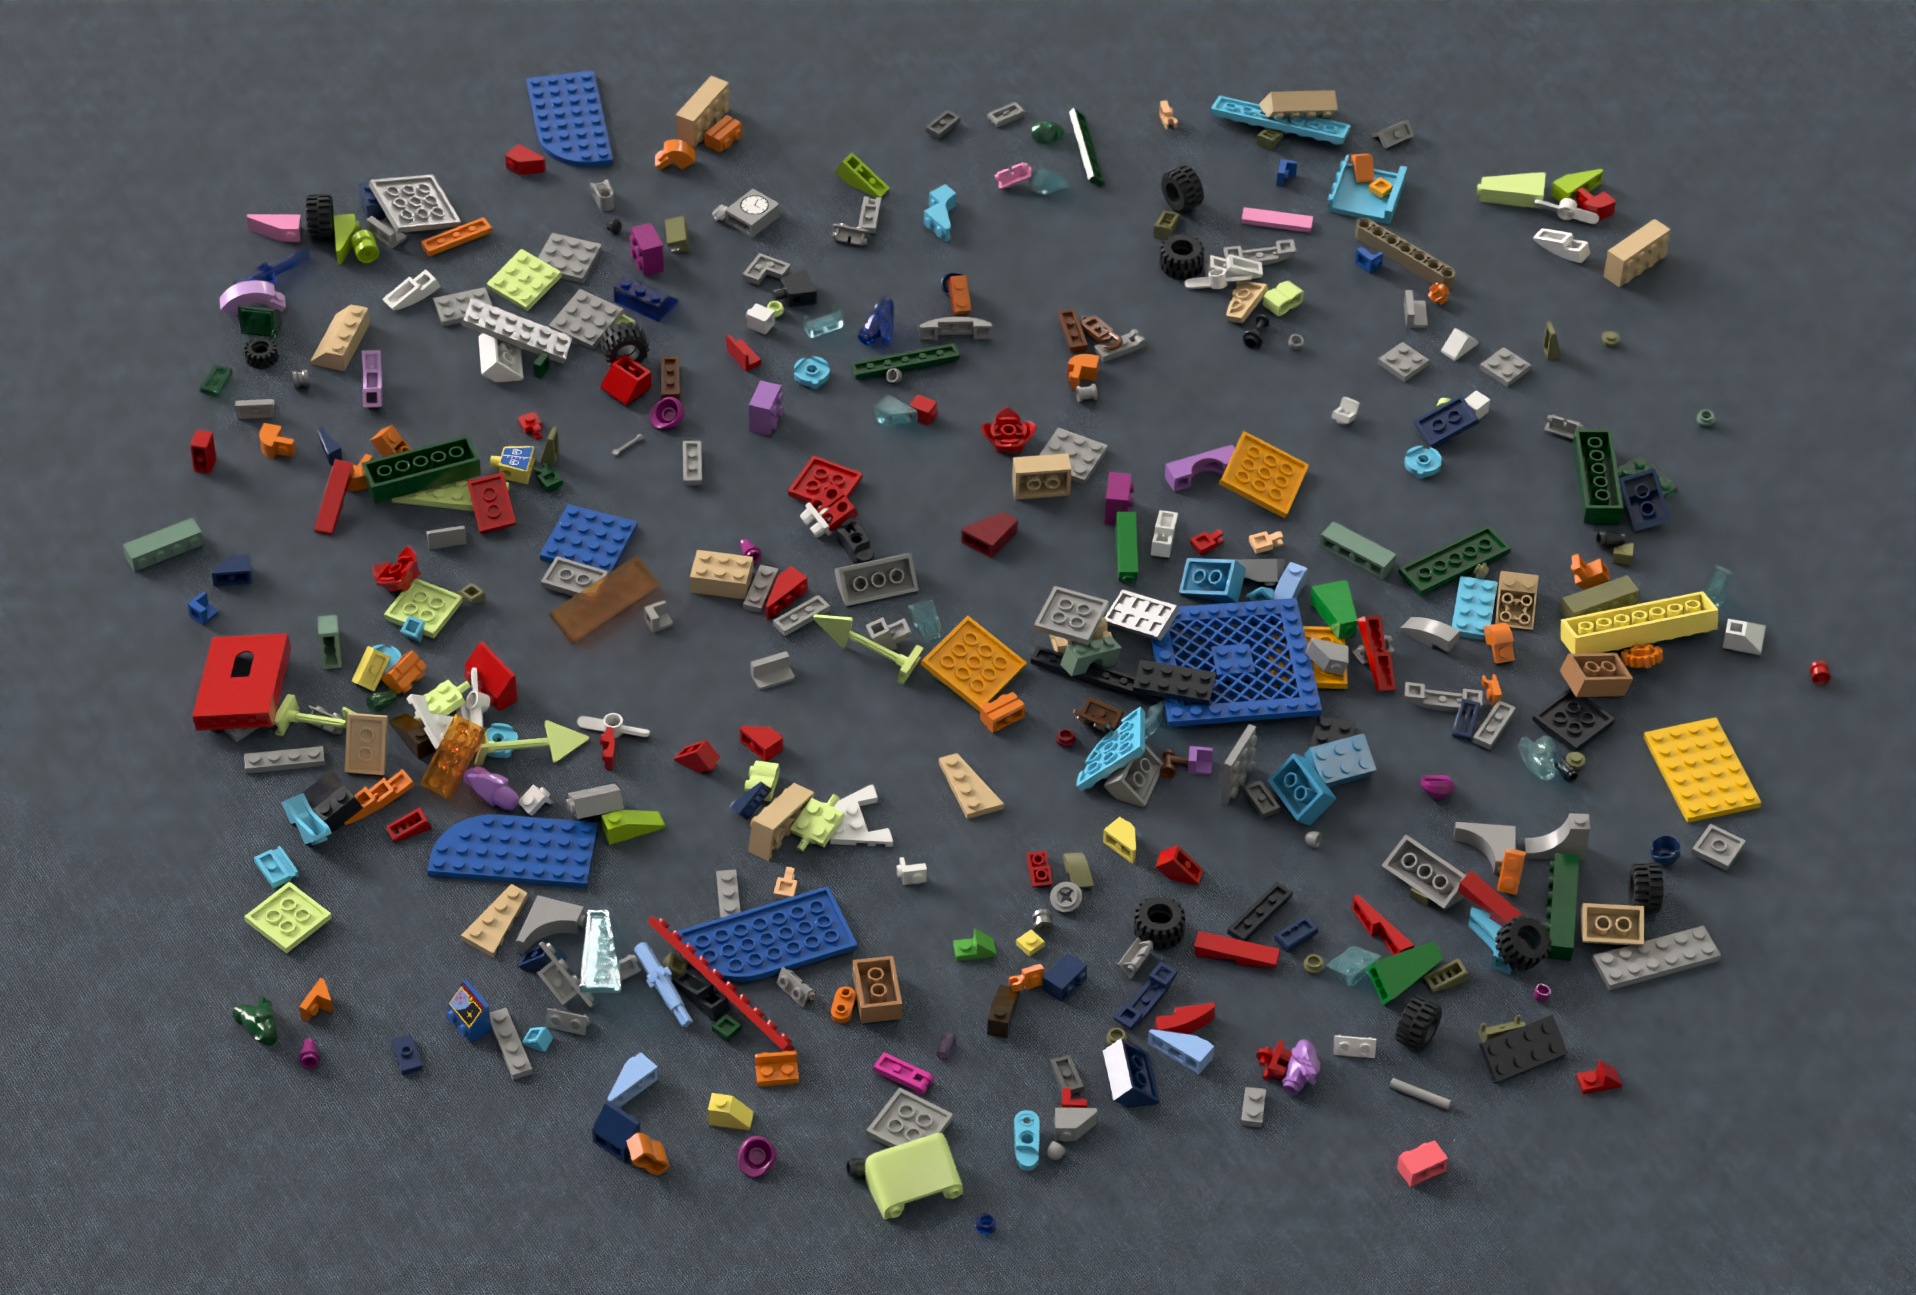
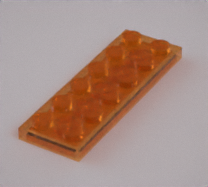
M636 555L551 611L549 615L570 643L574 644L657 589L660 584L639 556Z

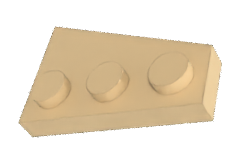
M1237 281L1236 289L1233 290V299L1230 301L1226 313L1227 321L1243 323L1268 291L1267 284Z

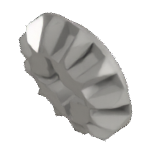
M1062 882L1052 889L1050 901L1056 910L1062 913L1072 912L1074 909L1079 908V904L1082 901V892L1076 884ZM1061 894H1063V895H1065V896H1068L1069 894H1071V895H1070L1071 901L1065 900L1064 902H1062V901H1063V897H1062Z

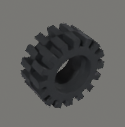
M257 336L255 340L251 338L250 342L247 341L246 345H244L245 360L251 367L254 366V368L258 369V366H260L261 369H264V366L269 368L270 364L274 365L275 361L277 362L278 360L277 344L270 337L265 339V336H261V339H259Z

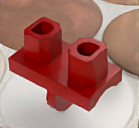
M1279 1040L1272 1052L1270 1047L1257 1051L1256 1058L1260 1061L1259 1064L1261 1066L1267 1064L1262 1079L1268 1081L1270 1076L1281 1080L1287 1068L1277 1062L1279 1061L1287 1065L1292 1056V1052L1283 1048L1285 1042Z

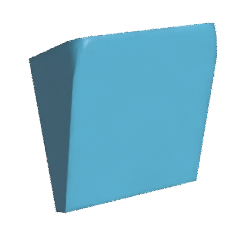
M1260 587L1247 594L1246 597L1251 601L1273 600L1274 590Z
M408 615L400 632L404 637L420 643L426 622Z
M547 1027L530 1028L522 1044L545 1052L553 1036Z

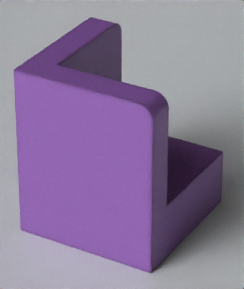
M1190 746L1187 773L1211 775L1213 748Z

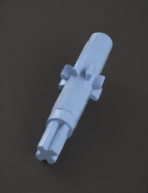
M646 942L639 943L634 948V951L648 973L647 983L650 988L655 987L667 1007L674 1013L681 1026L689 1027L693 1020L686 1011L680 995L670 981L672 980L671 971L668 967L663 968Z

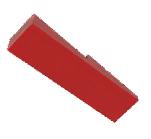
M335 459L314 532L333 535L344 507V497L355 472L353 463Z
M1381 615L1364 616L1357 619L1377 691L1396 690L1391 652H1386Z
M1472 870L1460 881L1458 893L1491 913L1490 919L1500 926H1504L1516 916L1523 915Z
M1358 894L1353 896L1352 910L1370 936L1379 935L1392 955L1414 948L1412 942Z
M1198 931L1194 944L1196 957L1234 959L1237 965L1276 968L1280 956V949L1202 931Z

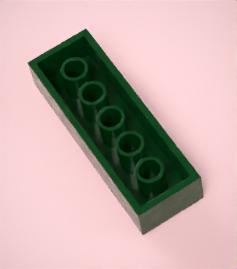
M1575 429L1572 447L1583 524H1621L1623 503L1612 430Z
M469 435L361 463L363 480L373 503L481 475L480 459Z

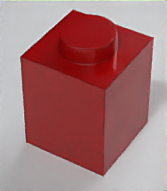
M917 395L909 405V419L929 426L932 420H935L938 416L937 402L929 398Z

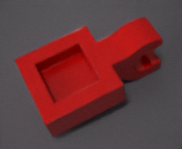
M535 411L518 417V423L525 433L531 432L535 440L542 438L540 433L542 422Z
M1220 529L1215 530L1211 534L1205 531L1191 538L1190 544L1202 555L1215 549L1216 545L1223 543L1224 540L1221 536L1224 533Z

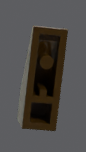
M407 713L389 720L390 726L418 760L436 752L435 747L424 730L425 724Z
M999 986L988 1017L987 1035L1008 1038L1020 991L1014 992L1013 987Z

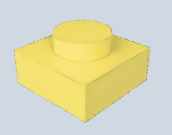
M1030 930L1016 939V945L1030 957L1045 946V941L1034 931Z

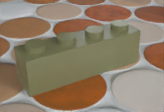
M1626 575L1563 597L1560 611L1567 619L1632 606L1637 603L1639 589L1629 576Z

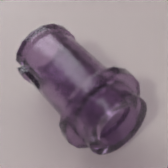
M947 1032L941 1036V1043L936 1052V1056L939 1059L947 1060L949 1058L952 1047L957 1043L954 1034Z

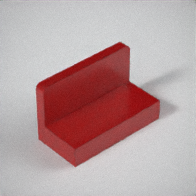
M730 334L726 336V351L745 371L761 365V359L742 339L736 341Z

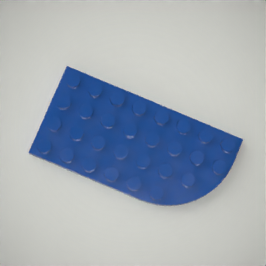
M594 71L526 78L537 138L541 148L553 159L572 166L596 167L613 165L612 152Z
M495 814L468 818L450 827L437 840L430 855L427 874L428 876L587 889L598 832V822Z
M829 886L677 931L683 937L681 941L685 945L687 943L691 944L697 950L695 954L698 957L702 955L710 962L708 966L712 970L716 968L724 975L723 980L734 982H747L779 974L782 967L786 970H792L858 950V944Z

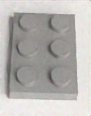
M483 287L433 298V304L442 327L462 323L471 298L492 306L486 288Z
M556 556L541 580V587L594 602L609 574L608 571Z

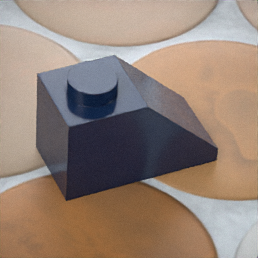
M250 554L230 556L212 570L213 585L252 584Z
M550 941L549 943L556 950L554 955L558 960L562 958L566 961L568 956ZM538 946L525 952L518 967L537 974L552 960L542 947Z

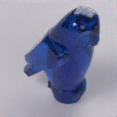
M885 296L880 299L875 305V309L870 313L865 326L859 330L857 337L863 344L869 345L881 337L883 346H888L887 342L892 340L895 307L890 297Z

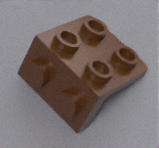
M1091 697L1087 698L1082 712L1075 709L1072 712L1076 715L1075 719L1080 721V723L1089 727L1093 724V727L1106 734L1110 730L1114 732L1118 728L1124 714L1122 710Z

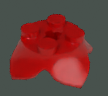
M1007 406L998 412L994 423L988 422L981 426L983 435L991 442L997 453L1022 452L1024 446L1033 437L1037 429V425L1033 422L1026 421L1022 423L1019 415Z
M407 546L398 555L396 564L383 562L373 565L372 568L373 576L377 580L375 585L385 588L389 593L398 590L402 592L408 590L411 587V583L421 575L418 569L416 553L410 546Z

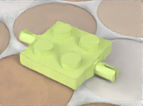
M449 679L439 684L437 688L423 695L426 696L430 713L449 715L466 703L462 693L471 688V686L466 681L456 687ZM417 716L413 717L420 722L422 721V719H418Z
M833 794L827 803L819 802L813 798L807 803L790 828L793 834L802 838L796 847L797 850L804 852L809 843L825 847L845 818L844 812L834 808L840 799L837 795Z

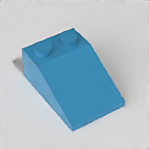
M1187 558L1179 594L1220 603H1236L1239 601L1246 568L1236 560Z

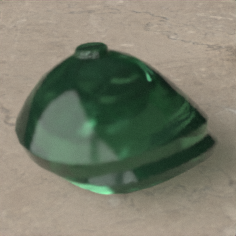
M1048 120L1038 121L1031 126V136L1039 144L1052 143L1061 139L1064 134L1060 124Z

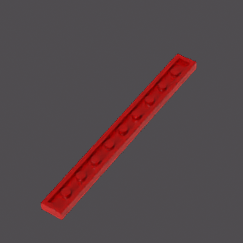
M652 916L647 921L783 1051H793L795 1049L790 1044L792 1039L784 1032L780 1034L777 1031L778 1026L770 1019L766 1021L763 1018L765 1014L755 1006L753 1009L749 1005L751 1001L745 995H738L735 992L737 988L730 981L726 983L722 979L724 975L716 968L712 970L708 966L710 962L702 955L698 957L695 954L697 950L691 944L687 943L685 945L681 941L683 937L677 931H670L668 929L670 925L663 918L658 920Z

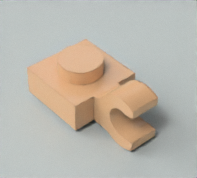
M1160 101V117L1165 129H1168L1170 124L1177 128V119L1173 117L1172 107H1169L1167 101Z
M1267 531L1249 536V542L1255 554L1272 550L1273 545L1275 547L1282 546L1283 542L1281 539L1284 537L1281 531L1268 535Z
M787 867L784 878L778 877L774 889V898L786 899L795 896L798 881L794 880L795 868Z

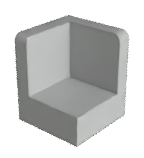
M665 600L644 607L645 621L653 633L673 626V621L667 613V603Z

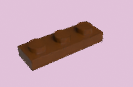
M1075 309L1057 311V317L1069 351L1088 350V344Z
M679 356L661 357V399L667 397L680 399Z

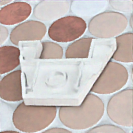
M410 694L407 697L408 703L413 704L416 709L415 715L418 719H422L425 724L424 730L436 750L468 754L471 751L473 732L471 731L470 709L466 707V703L456 709L458 717L430 713L426 696Z
M869 785L836 803L834 808L844 812L845 818L830 838V844L856 845V843H867L868 846H876V844H886L885 847L893 846V839L889 828L868 832L859 807L878 803V797L873 785Z

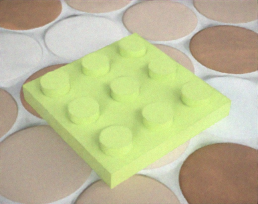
M521 249L487 283V287L528 311L562 277V274L559 270Z
M416 578L411 583V587L401 592L384 613V619L403 626L408 615L425 621L423 635L434 639L463 603V597Z
M290 882L244 916L246 923L285 953L291 951L332 919L329 911Z

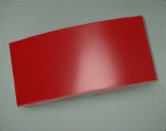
M607 726L605 734L602 733L600 738V745L603 746L602 761H605V769L613 771L615 764V739L612 728Z
M1047 850L1027 852L1026 857L1032 887L1052 886L1053 882Z

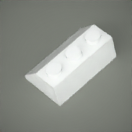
M482 333L479 336L482 375L494 382L521 381L523 379L521 348Z

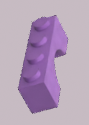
M1233 445L1167 463L1165 464V479L1173 491H1178L1191 487V479L1200 472L1212 471L1223 476L1235 448Z

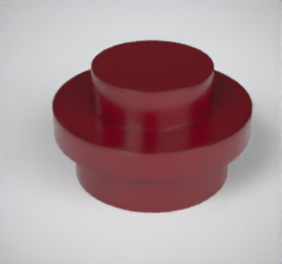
M1062 729L1056 735V742L1060 746L1069 747L1075 743L1076 737L1070 729Z

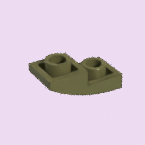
M1083 852L1063 854L1066 874L1070 875L1071 882L1080 889L1092 888L1094 884Z

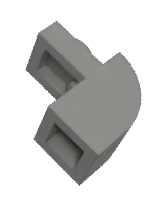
M883 617L866 625L873 642L889 650L897 649L896 643L913 636L904 618L888 626Z

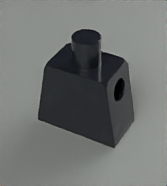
M803 269L781 278L780 289L773 290V297L775 301L785 299L789 307L817 304V289L807 270Z

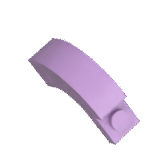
M252 280L238 283L227 289L220 297L221 310L235 317L244 307L251 304H264L280 312H283L286 308L285 296L280 292L274 291V284L265 281Z
M381 350L362 351L363 407H382Z

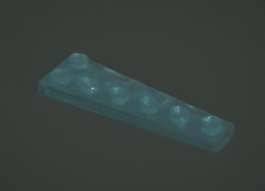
M588 910L580 993H621V981L608 910Z

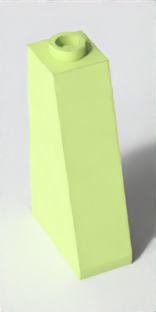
M1546 173L1482 177L1481 184L1477 186V194L1480 195L1479 202L1542 209V207L1534 205L1535 200L1543 201Z

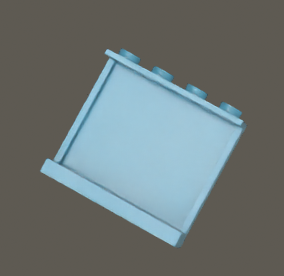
M1346 155L1345 160L1340 163V172L1336 174V183L1332 185V194L1328 196L1329 212L1356 218H1367L1371 221L1390 225L1406 181L1407 167L1400 166L1398 174L1374 169V181L1381 177L1394 185L1392 192L1381 199L1369 191V185L1373 182H1356L1352 164L1348 163L1349 155Z

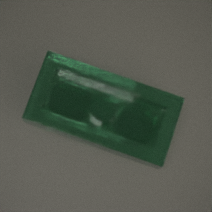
M215 364L200 386V393L217 397L232 376V368Z

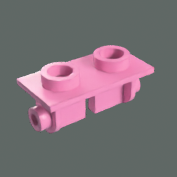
M1022 162L1012 166L1013 173L1010 172L1009 168L997 172L995 179L997 182L999 181V189L1009 188L1015 183L1024 182L1031 178V167H1029L1028 163Z

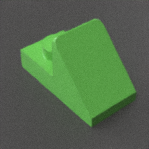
M974 929L973 938L953 940L956 961L997 956L993 938L977 929Z

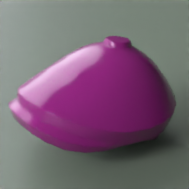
M673 397L660 400L650 411L649 419L651 424L656 429H669L676 426L684 418V406Z
M1423 775L1421 777L1420 784L1423 790L1434 800L1439 801L1449 796L1455 789L1454 782L1447 775Z
M752 1136L746 1139L739 1149L738 1167L740 1171L752 1178L763 1175L775 1163L777 1157L775 1146L770 1140L761 1136Z

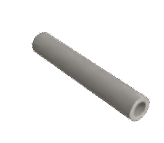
M1395 1078L1391 1080L1389 1087L1446 1110L1451 1105V1100Z

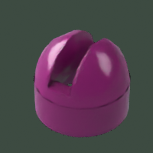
M1537 984L1534 989V998L1539 1002L1547 1000L1551 994V989L1545 984Z

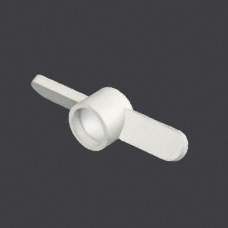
M1570 198L1562 199L1560 205L1541 200H1535L1534 205L1556 211L1562 220L1577 219L1591 224H1596L1599 220L1598 214L1578 209L1577 203Z
M1218 268L1209 271V277L1187 279L1185 287L1187 289L1209 287L1221 289L1226 287L1228 282L1252 280V276L1227 278L1226 270Z
M472 668V691L466 698V707L470 709L471 731L477 734L478 730L483 729V713L487 711L490 705V697L487 694L478 692L477 668Z
M617 713L607 714L604 719L581 716L577 720L579 727L601 731L604 734L607 726H609L613 730L614 738L621 736L622 733L647 737L650 733L646 729L624 726L622 716Z

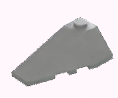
M1285 559L1236 560L1246 568L1245 578L1264 582V586L1276 585V582H1279L1285 564Z

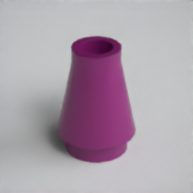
M743 539L740 542L743 556L753 557V564L759 562L761 550L749 539Z
M307 1038L303 1041L299 1062L304 1068L312 1069L319 1063L320 1056L315 1040Z

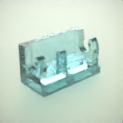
M837 306L832 307L831 314L810 321H808V316L803 318V329L810 338L843 327V312L841 310L837 311Z

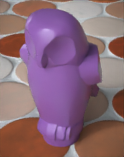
M481 766L471 768L465 772L463 776L464 782L471 786L477 796L491 807L497 805L504 810L511 811L518 805L519 796L508 786V779L506 777L492 774Z
M1302 1039L1297 1043L1296 1047L1292 1048V1056L1289 1060L1286 1078L1282 1081V1089L1292 1096L1297 1095L1308 1081L1315 1085L1317 1083L1315 1077L1320 1073L1321 1063L1317 1059V1051L1308 1040Z

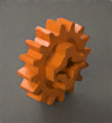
M1649 643L1634 644L1629 649H1624L1621 652V659L1625 666L1630 665V667L1635 669L1650 668L1655 663H1661L1663 651L1659 646L1654 647V645Z

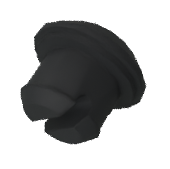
M619 219L609 220L607 223L609 225L607 226L608 231H612L613 234H618L622 229Z

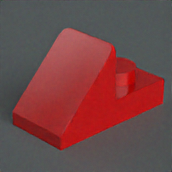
M1598 1060L1596 1070L1581 1072L1576 1075V1080L1582 1094L1622 1087V1082L1616 1068L1601 1060Z

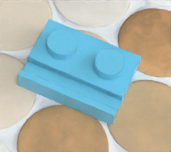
M278 846L274 851L271 849L254 857L255 864L272 888L291 881L293 877H299L298 870L281 846Z

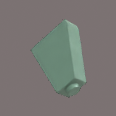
M337 615L319 616L318 633L322 670L342 668Z

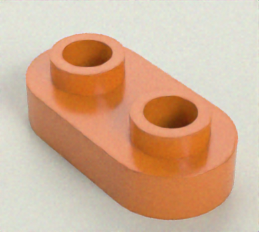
M841 987L836 991L831 1007V1018L834 1022L844 1024L851 1019L856 1002V992L854 989Z

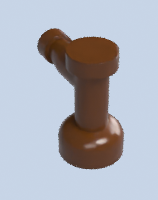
M1164 750V764L1160 767V775L1164 778L1174 777L1176 769L1172 764L1187 766L1188 758L1174 756L1173 750Z

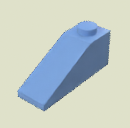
M1290 562L1278 582L1273 594V600L1297 598L1306 584L1307 568Z
M1154 1029L1149 1031L1148 1045L1197 1074H1200L1213 1059L1214 1046L1209 1041L1203 1040L1198 1036Z
M641 1052L635 1057H631L625 1063L607 1100L613 1105L623 1106L658 1080L657 1066Z

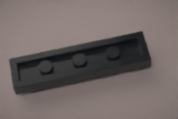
M1276 882L1228 928L1227 934L1234 939L1247 941L1292 897L1293 891Z

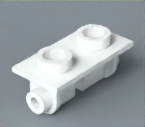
M1341 1035L1334 1037L1333 1055L1375 1058L1376 1039H1372V1037L1359 1038Z

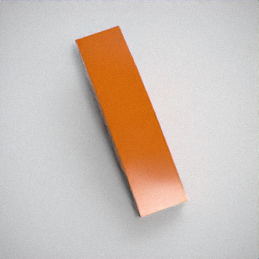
M402 769L388 781L383 778L369 790L365 786L354 795L363 809L344 824H351L383 808L415 786V783Z

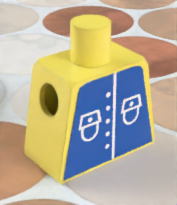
M504 447L501 457L491 456L490 467H499V473L503 472L506 480L528 484L535 462L534 447Z

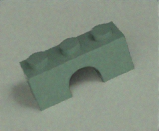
M1111 636L1092 640L1089 645L1080 643L1068 646L1060 665L1071 676L1086 673L1092 662L1104 667L1115 666L1122 647Z

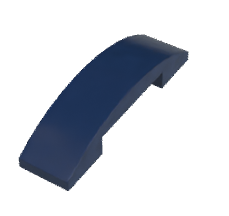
M1160 962L1149 975V981L1129 1005L1125 1004L1115 1015L1114 1020L1129 1029H1133L1140 1024L1163 998L1178 971Z

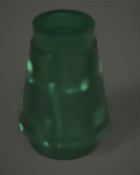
M394 690L370 694V697L367 698V705L372 712H379L397 700Z

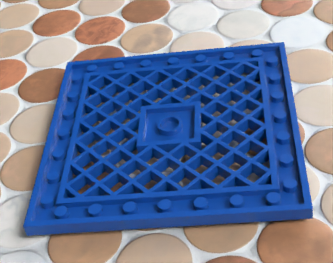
M1296 598L1178 607L1180 611L1162 640L1150 638L1155 662L1170 665L1177 664L1182 667L1199 670L1206 668L1211 672H1216V680L1211 696L1216 700L1214 702L1210 701L1209 705L1162 698L1168 727L1322 715V707L1311 659L1306 654L1308 646ZM1270 621H1273V622H1275V623H1277V624H1276L1275 626H1273V625L1269 624V622H1270ZM1253 622L1257 624V626L1253 627L1250 624ZM1234 623L1239 627L1235 629L1231 625ZM1216 625L1220 627V629L1216 630L1212 627ZM1196 626V627L1200 628L1201 630L1198 632V631L1194 630L1193 628ZM1179 628L1182 631L1178 633L1175 631V629ZM1264 628V629L1268 630L1269 632H1268L1267 634H1265V633L1262 632L1261 630ZM1243 630H1246V631H1248V632H1250V633H1249L1248 635H1246V634L1242 633V631H1243ZM1225 631H1227V632L1230 633L1231 635L1228 637V636L1224 635L1223 633H1224ZM1207 632L1212 636L1208 638L1204 634ZM1187 634H1189V635L1193 636V638L1190 640L1189 638H1187V637H1185V636H1186ZM1275 634L1280 638L1276 640L1272 636ZM1257 636L1260 638V640L1256 641L1255 639H1253V637ZM1237 637V638L1241 639L1242 641H1241L1240 643H1238V642L1235 641L1234 639ZM1217 639H1219V640H1221V641H1223V642H1222L1221 644H1219V643H1217V642H1215V641H1216ZM1198 640H1200V641L1203 642L1204 644L1201 646V645L1197 644L1196 642H1197ZM1182 642L1185 645L1181 647L1178 645V643ZM1267 642V643L1271 644L1272 646L1269 648V647L1265 646L1264 644ZM1190 648H1192V649L1196 650V652L1191 653V652L1188 651V650H1189ZM1278 648L1283 652L1279 654L1275 650ZM1257 650H1260V651H1262V652H1264V653H1263L1262 655H1260V654L1256 653V651H1257ZM1201 654H1203V655L1206 656L1207 658L1204 660V659L1200 658L1199 656H1200ZM1183 655L1188 659L1184 661L1180 657ZM1269 656H1271V657L1274 658L1275 660L1272 662V661L1268 660L1267 658H1268ZM1195 662L1199 665L1197 667H1194L1191 664ZM1281 662V663L1285 664L1286 666H1285L1284 668H1282V667L1279 666L1278 664ZM1261 664H1263V665L1267 666V668L1264 670L1263 668H1261V667H1259V666H1260ZM1272 670H1274V671L1277 672L1278 674L1275 676V675L1271 674L1270 672H1271ZM1284 676L1288 678L1289 681L1285 682L1281 678ZM1266 678L1270 680V682L1267 684L1262 680ZM1246 679V680L1250 681L1251 683H1250L1249 685H1247V684L1244 683L1243 681ZM1228 681L1232 683V685L1229 687L1224 683ZM1275 684H1277V685L1280 686L1281 688L1278 690V689L1274 688L1273 686H1274ZM1256 686H1258V687L1262 688V690L1259 692L1258 690H1256V689H1254V688H1255ZM1237 687H1239V688L1242 689L1243 691L1240 693V692L1236 691L1235 689H1236ZM1219 688L1220 690H1222V691H1224V692H1223L1222 694H1220V693L1216 692V690ZM1289 691L1292 693V695L1288 696L1285 694V692ZM1267 692H1269V693H1271L1273 696L1270 698V697L1266 696L1265 694H1266ZM1249 693L1253 695L1254 698L1250 699L1246 695ZM1229 695H1231V696H1233L1235 699L1232 701V700L1228 699L1227 697H1228Z

